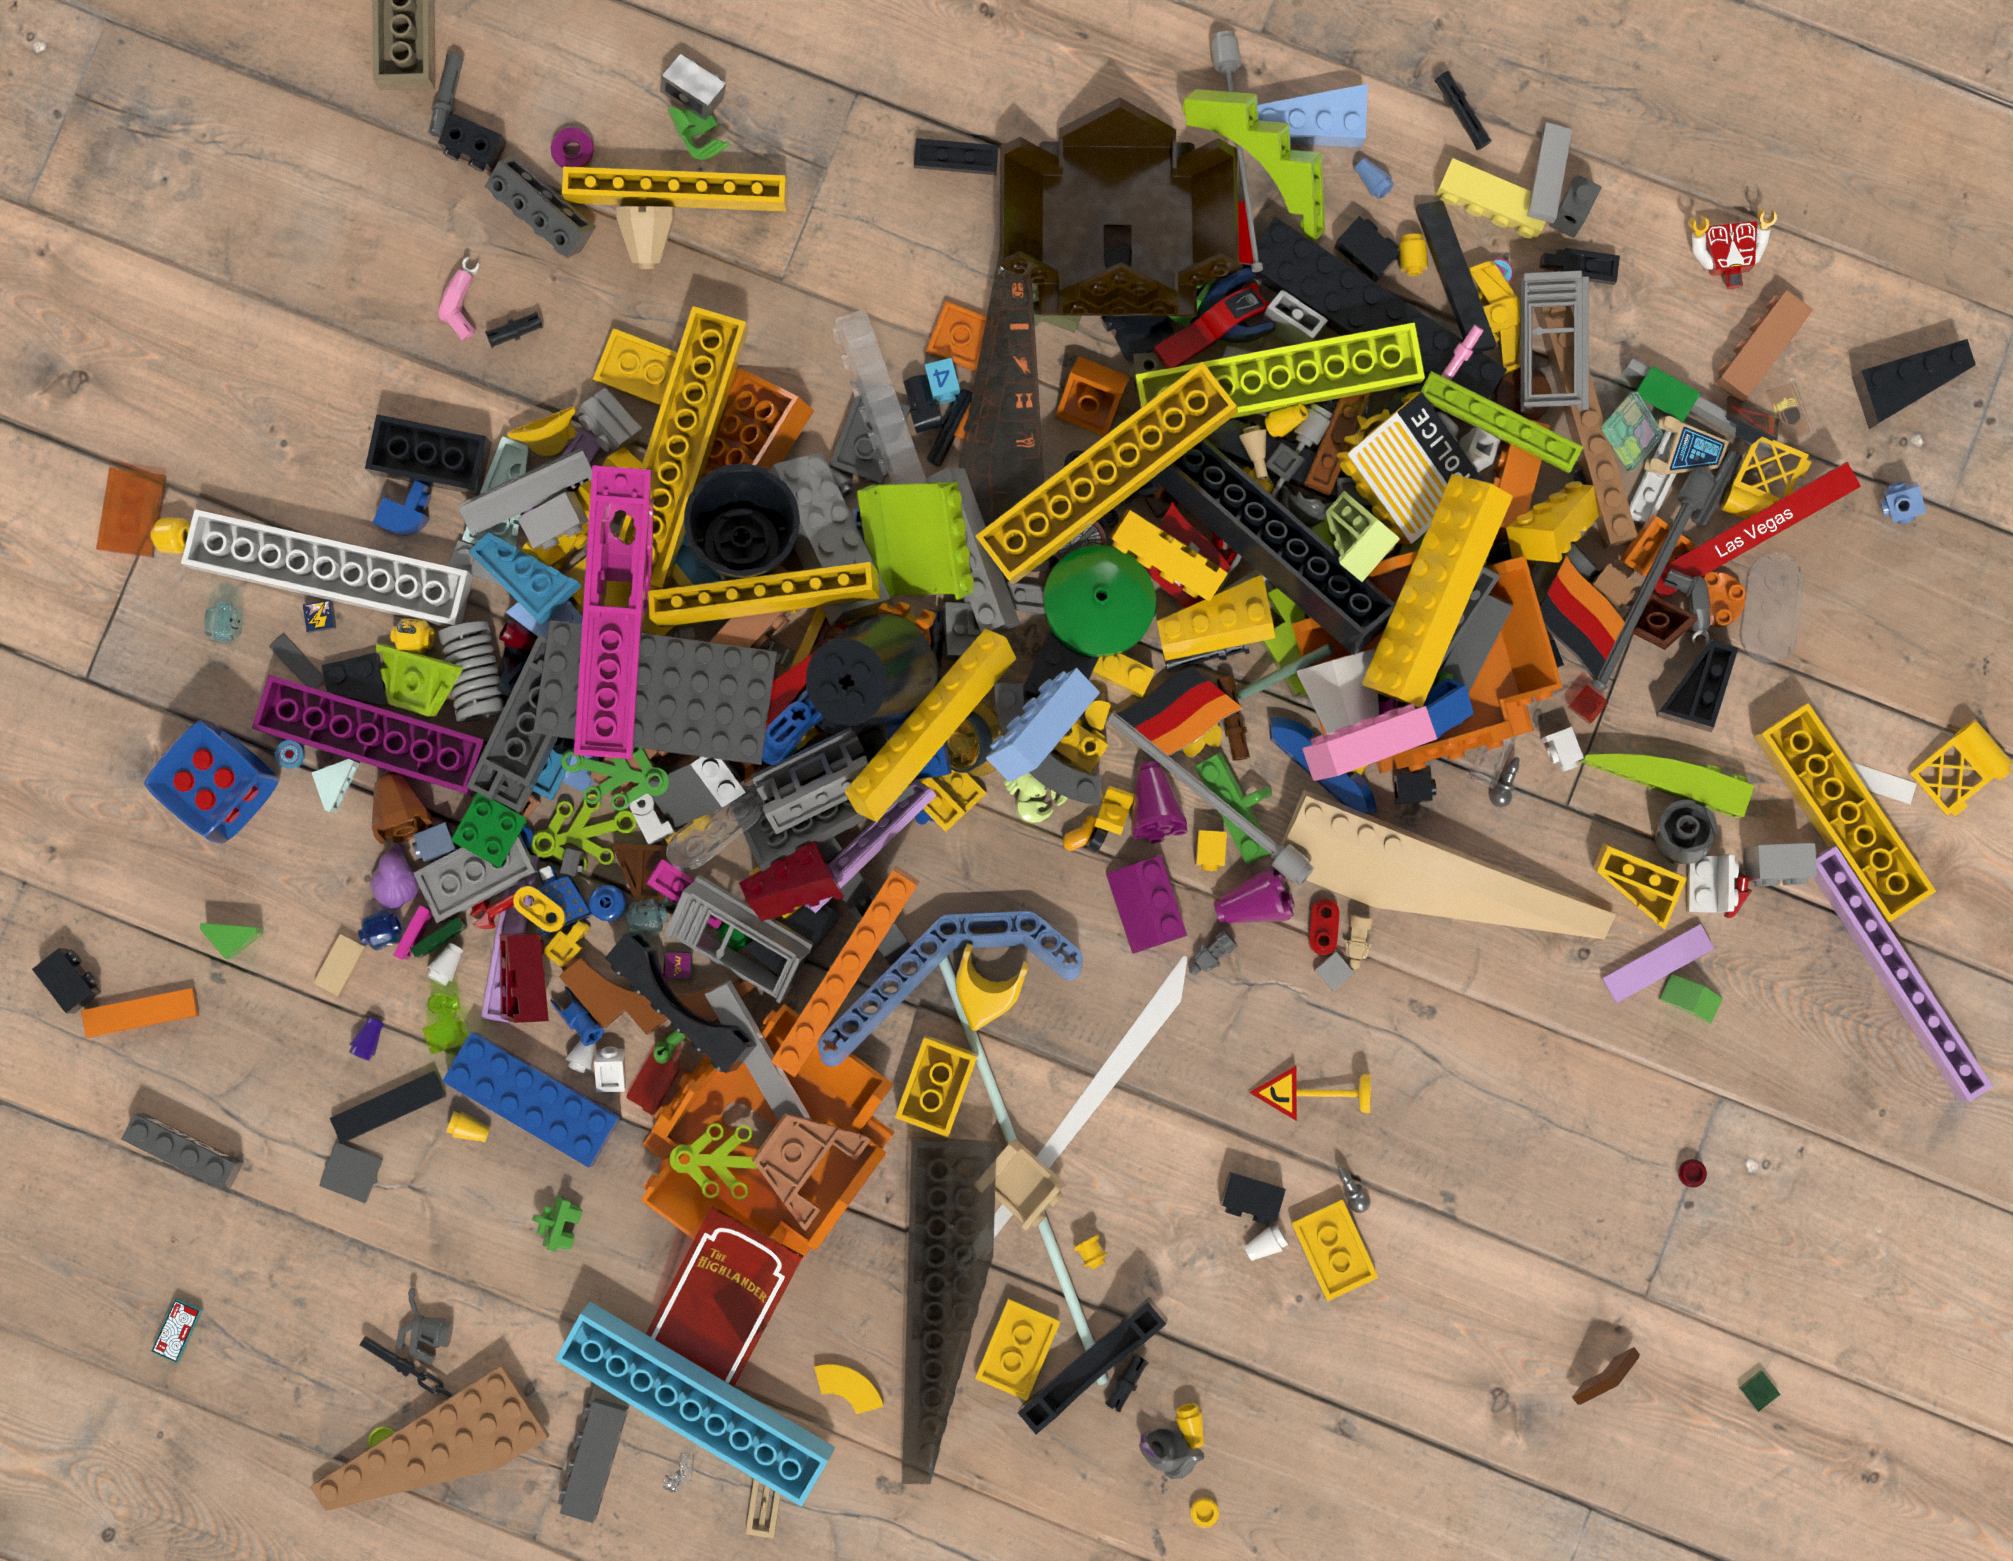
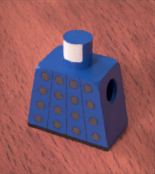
M553 865L538 870L543 886L536 889L561 906L565 911L566 922L561 929L576 924L579 920L583 921L594 916L590 911L588 902L572 877L566 876L558 879ZM553 912L547 916L549 923H554L557 919L556 914ZM539 927L540 934L543 936L554 933L544 931Z

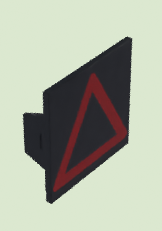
M1728 396L1725 417L1727 418L1726 420L1737 424L1735 436L1752 444L1761 437L1777 441L1779 419Z

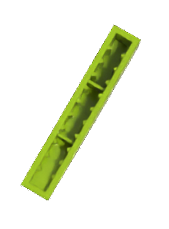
M1632 754L1584 755V758L1579 760V763L1683 800L1696 801L1695 803L1702 807L1705 806L1710 810L1736 819L1745 816L1755 786L1747 783L1748 778L1731 774L1730 777L1721 774L1720 768L1705 764L1702 767L1674 759Z

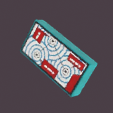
M179 1298L174 1299L151 1352L178 1363L203 1309Z

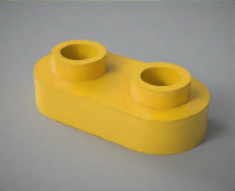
M526 886L520 888L515 893L513 902L517 911L542 930L556 932L564 926L566 922L565 911L541 891L534 887ZM531 895L534 898V903L532 906H527L525 898ZM553 912L556 914L557 919L554 923H549L547 916Z

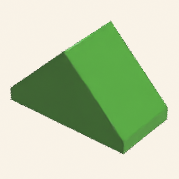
M200 923V930L225 959H234L263 934L264 929Z
M1670 974L1659 1000L1710 1024L1723 999L1707 987Z

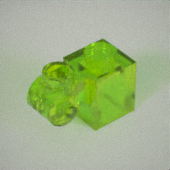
M444 993L433 994L428 999L427 1006L429 1011L439 1014V1020L435 1024L423 1027L422 1030L431 1055H436L464 1045L467 1040L466 1037L470 1033L465 1020L461 1021L460 1017H458L457 1010H460L461 1007L455 993L451 995Z

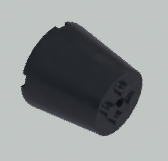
M740 463L720 467L701 479V482L690 493L684 512V526L688 542L698 558L714 576L722 581L770 575L792 550L799 532L800 515L796 499L783 480L781 481L763 467ZM738 537H744L745 544H739Z
M876 613L862 617L821 646L812 656L806 672V687L809 698L823 717L836 724L847 726L900 725L907 720L937 685L938 662L935 651L931 649L924 637L925 633L916 624L904 617L890 613Z

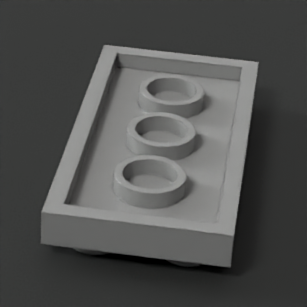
M519 834L501 867H496L462 847L413 874L436 923H442L538 873Z

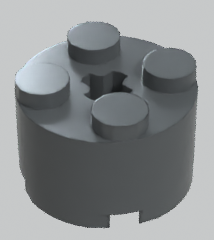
M1679 800L1670 804L1662 813L1655 831V842L1658 850L1669 863L1692 864L1700 861L1708 854L1715 838L1717 824L1713 813L1707 807L1696 804V801Z

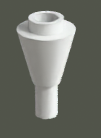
M579 1041L565 1059L570 1062L568 1067L580 1073H584L585 1069L591 1070L595 1043L584 1046Z

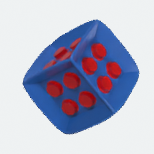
M199 720L187 729L162 756L147 776L144 785L162 805L188 827L211 842L223 844L235 836L250 821L271 796L280 779L262 760L236 738L221 730L218 725L210 721Z

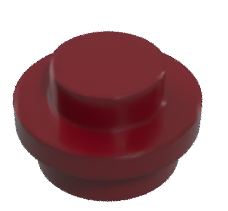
M1685 1160L1678 1168V1178L1687 1187H1699L1706 1180V1167L1698 1160Z

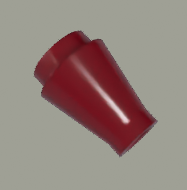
M509 619L504 624L499 635V640L503 641L504 645L530 652L538 638L517 620L513 622Z

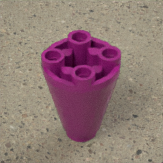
M1158 762L1141 764L1136 775L1131 825L1133 838H1147L1148 843L1155 844L1163 842L1165 836L1186 834L1188 832L1186 817L1164 769L1161 768Z
M1271 866L1220 896L1219 900L1214 901L1219 921L1248 923L1290 920L1294 916L1292 908L1295 907L1291 892H1285L1283 883L1286 882L1285 876Z

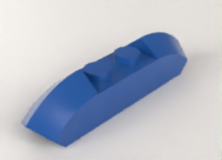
M1270 717V740L1312 777L1302 748L1312 745L1309 739L1314 732L1294 720ZM1355 772L1350 777L1344 773L1339 776L1316 780L1341 804L1362 813H1377L1373 793L1359 773Z

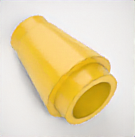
M1298 404L1271 411L1269 416L1265 418L1268 432L1273 437H1284L1308 418L1307 409L1303 404Z
M454 1111L446 1132L452 1134L453 1138L482 1141L485 1143L491 1126L485 1125V1123L464 1111H461V1113Z
M1195 1403L1178 1407L1175 1420L1183 1433L1190 1449L1202 1447L1205 1444L1202 1410Z

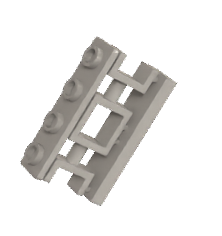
M849 727L782 760L777 765H771L752 775V780L763 801L772 796L775 797V800L762 806L765 816L776 834L848 800L844 791L869 764L866 756L855 761L852 759V757L864 752L863 746L853 727ZM823 771L826 772V775L802 786L801 782Z

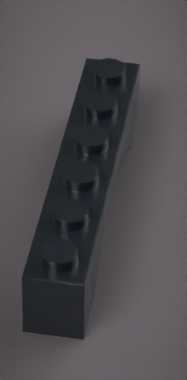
M638 931L624 933L605 959L611 964V969L619 976H624L631 983L630 986L636 993L644 995L651 1002L650 1005L656 1012L664 1014L671 1021V1026L677 1032L684 1033L691 1040V1045L697 1051L705 1053L717 1070L725 1073L737 1070L757 1046L737 1025H723L709 1021L687 1008L672 992L665 980L659 964L657 949Z
M1148 1297L1031 1396L1028 1401H1025L1017 1413L1037 1435L1102 1375L1167 1324L1168 1318L1153 1300Z

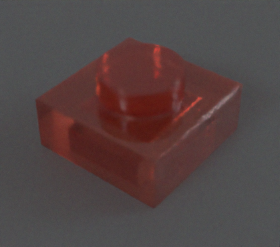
M1585 685L1569 704L1568 708L1590 725L1609 702L1589 685Z

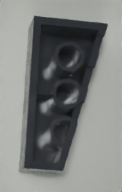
M1968 339L1864 369L1853 376V383L1868 428H1873L1974 367L1976 363Z

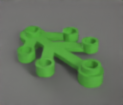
M640 748L637 752H633V756L636 758L642 772L631 770L627 761L623 758H611L615 766L586 759L584 755H574L577 758V763L574 766H569L567 760L570 756L574 755V750L566 751L561 758L562 767L568 772L577 773L583 769L612 777L596 787L591 786L585 789L583 797L590 804L598 803L604 795L628 781L639 783L638 786L625 794L618 793L612 797L611 805L618 811H624L630 803L645 794L651 796L662 795L667 791L670 783L668 774L660 768H653L645 752ZM654 776H657L660 780L659 785L656 787L650 785V779ZM591 790L597 792V798L593 801L588 799V793ZM618 797H623L625 800V804L621 808H618L615 804Z

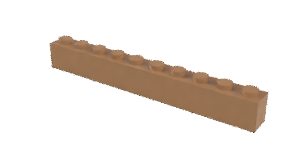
M1570 306L1534 307L1539 327L1542 329L1574 328V317ZM1574 332L1542 334L1558 393H1574ZM1589 372V410L1578 411L1576 406L1562 407L1572 441L1583 446L1578 462L1580 469L1583 470L1586 485H1594L1599 513L1596 523L1603 547L1606 549L1631 542L1638 536L1611 443L1603 431L1605 423Z

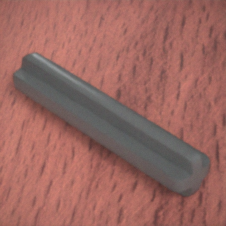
M1733 450L1727 453L1715 475L1714 487L1704 507L1696 510L1692 517V521L1695 524L1703 527L1708 523L1743 459L1740 453Z

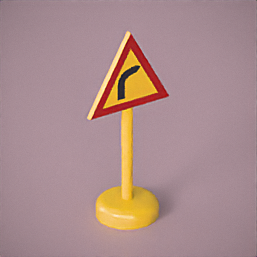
M1297 1065L1249 1092L1297 1121V1096L1359 1097L1360 1111L1371 1114V1074H1362L1360 1076L1359 1090L1297 1089Z

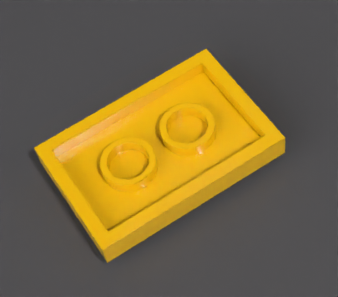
M613 328L593 380L661 407L677 352Z
M1343 1199L1290 1222L1327 1302L1379 1278Z
M1008 1298L975 1379L1028 1401L1061 1321Z

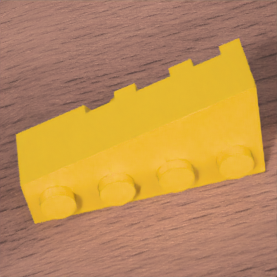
M1579 481L1570 482L1559 492L1551 494L1544 502L1534 505L1533 509L1528 513L1518 516L1516 521L1506 527L1512 558L1525 556L1526 560L1559 563L1562 559V553H1568L1571 549V542L1578 541L1581 538V531H1587L1599 517L1594 485H1582V482Z
M1126 508L1109 535L1114 540L1112 546L1125 554L1130 550L1138 555L1136 558L1137 562L1149 569L1152 565L1161 570L1159 574L1161 577L1172 584L1175 580L1184 585L1182 590L1194 598L1200 595L1210 602L1228 574L1220 566L1129 508Z
M1262 574L1214 595L1210 602L1203 600L1157 621L1165 661L1275 638Z

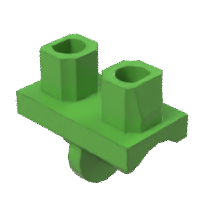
M557 1196L554 1209L544 1206L542 1215L533 1214L532 1221L539 1223L536 1233L545 1235L543 1246L547 1247V1250L556 1252L557 1248L571 1249L575 1235L562 1231L565 1221L578 1224L583 1210L566 1198Z

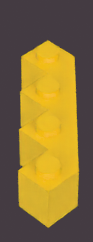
M622 447L608 456L602 466L641 469L642 463L625 447ZM588 480L583 485H580L575 494L589 520L591 481ZM589 522L582 525L583 531L572 537H568L566 534L558 538L559 544L548 550H544L543 547L532 548L528 541L521 551L560 572L563 568L562 565L577 549H582L588 543Z

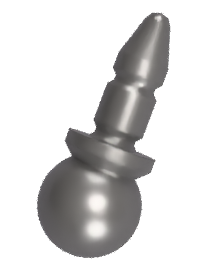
M1515 757L1508 764L1502 778L1503 781L1497 780V786L1490 792V801L1496 807H1506L1512 800L1511 791L1515 790V786L1512 783L1519 770V757Z
M1341 1166L1338 1167L1339 1178L1346 1189L1344 1196L1348 1199L1350 1209L1356 1213L1365 1212L1371 1204L1369 1195L1363 1191V1187L1360 1184H1355L1346 1169Z

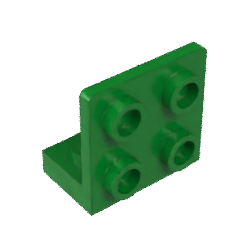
M477 793L451 841L496 867H501L525 826L527 818L496 800H491Z

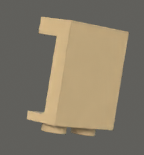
M1017 1139L1008 1144L974 1184L981 1193L987 1190L1023 1223L1021 1228L1024 1231L1031 1225L1036 1228L1045 1219L1046 1215L1043 1211L1049 1205L1053 1208L1064 1196L1061 1190L1067 1185Z

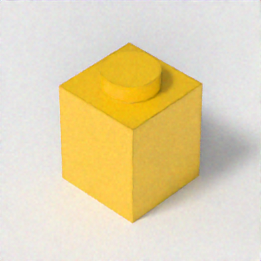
M1197 831L1195 865L1201 866V871L1218 872V867L1225 866L1227 832Z

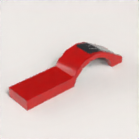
M1253 284L1232 293L1211 307L1199 319L1155 346L1153 351L1164 367L1168 369L1181 366L1214 345L1219 338L1236 324L1250 316H1259L1265 312L1270 303L1269 301L1265 302L1257 292L1259 287Z

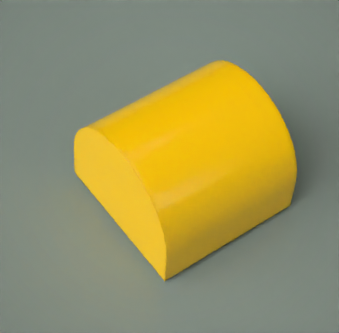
M1098 700L1088 706L1085 711L1084 720L1090 729L1098 732L1103 731L1111 706L1109 705L1110 703Z

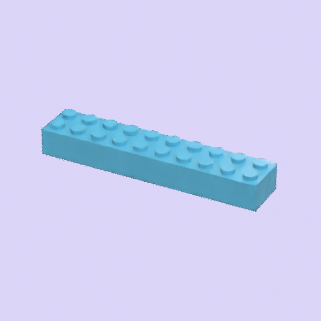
M589 1302L579 1315L555 1358L556 1361L799 1506L803 1505L835 1449L831 1444L592 1302Z

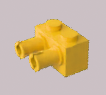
M1078 719L1052 750L1078 768L1092 772L1109 745L1105 743L1107 738L1094 729L1090 733L1081 727L1083 722Z

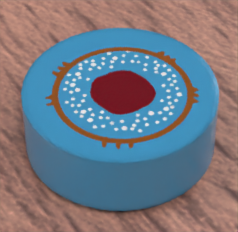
M286 740L277 746L275 758L285 768H297L305 759V750L301 744Z

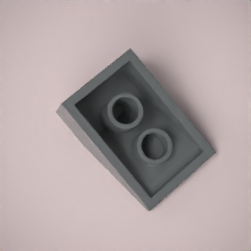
M685 755L663 769L668 774L670 781L667 791L662 795L651 797L672 826L676 828L723 808L745 794L746 791L743 779L730 761ZM657 776L650 779L652 787L659 785L660 780Z

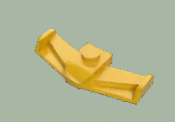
M1494 261L1469 268L1470 274L1490 304L1483 307L1492 333L1500 332L1503 367L1507 369L1505 374L1521 369V299H1518Z

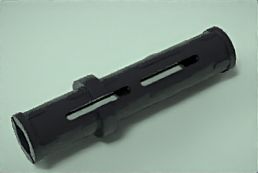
M1446 71L1438 76L1434 82L1437 83L1446 98L1445 104L1448 108H1452L1476 147L1475 149L1478 151L1486 147L1492 140L1467 102L1465 91L1459 89L1450 71Z

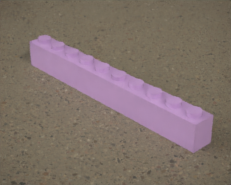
M1837 846L1826 848L1816 855L1817 877L1814 880L1957 1100L1970 1102L1993 1087Z

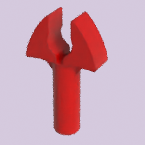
M515 893L493 905H490V902L487 900L477 904L471 911L470 916L476 919L482 918L472 924L480 929L496 928L494 923L496 915L514 906L513 899Z

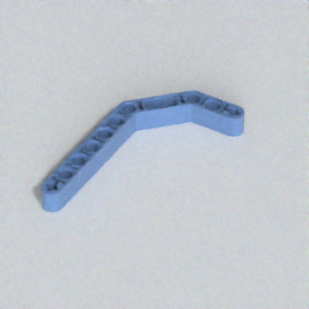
M1031 911L944 915L818 1040L820 1060L823 1064L831 1067L842 1063L954 949L965 948L967 943L973 944V948L1025 946L1065 980H1075L1081 975L1083 967L1082 953L1041 917ZM1025 925H1031L1035 929L1027 932L1021 928ZM1003 926L1007 929L1002 933L973 934L970 932L975 927ZM948 928L955 930L952 935L942 933L943 930ZM1050 942L1055 944V947L1053 949H1046L1042 945ZM926 948L936 950L930 955L923 953V950ZM908 967H913L916 969V972H914L913 974H906L903 972V970ZM891 986L897 988V991L887 994L884 992V989ZM869 1006L878 1008L876 1012L871 1014L864 1012L865 1008ZM848 1026L858 1028L856 1032L851 1034L844 1031Z

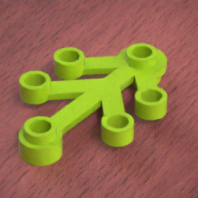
M589 794L588 799L592 797L597 798V795ZM584 800V806L569 831L557 834L564 820L570 818L575 811L574 806L570 802L562 801L557 805V812L548 828L537 831L533 835L531 849L539 857L548 858L554 855L563 861L565 849L560 846L573 843L595 856L601 864L610 865L615 860V853L611 849L596 845L587 838L614 831L628 834L636 829L638 823L632 812L621 811L615 816L614 820L585 827L592 813L601 807L602 802L600 800L594 808H590L588 802ZM563 805H569L570 812L567 815L561 813ZM626 817L631 819V825L628 828L622 826V820ZM543 839L550 841V846L547 849H542L540 846ZM606 851L611 854V859L608 862H604L601 858L602 854ZM582 856L584 861L583 871H585L588 867V861Z
M717 1123L710 1124L706 1128V1132L690 1146L685 1144L679 1145L671 1151L669 1157L671 1167L679 1173H689L702 1188L703 1195L708 1198L716 1197L720 1188L715 1181H709L697 1165L710 1166L730 1189L731 1196L738 1200L744 1199L747 1196L748 1188L744 1183L738 1182L726 1167L758 1169L752 1161L753 1157L727 1156L741 1142H747L752 1137V1130L747 1125L738 1126L734 1134L710 1155L699 1153L712 1140L722 1138L724 1130ZM713 1126L718 1127L720 1130V1134L717 1137H712L709 1133ZM741 1128H745L748 1131V1136L745 1139H741L738 1136V1131ZM682 1153H686L689 1156V1162L684 1165L679 1162V1156ZM708 1184H713L716 1187V1191L712 1195H708L705 1191ZM738 1185L744 1188V1194L739 1197L734 1194V1188Z

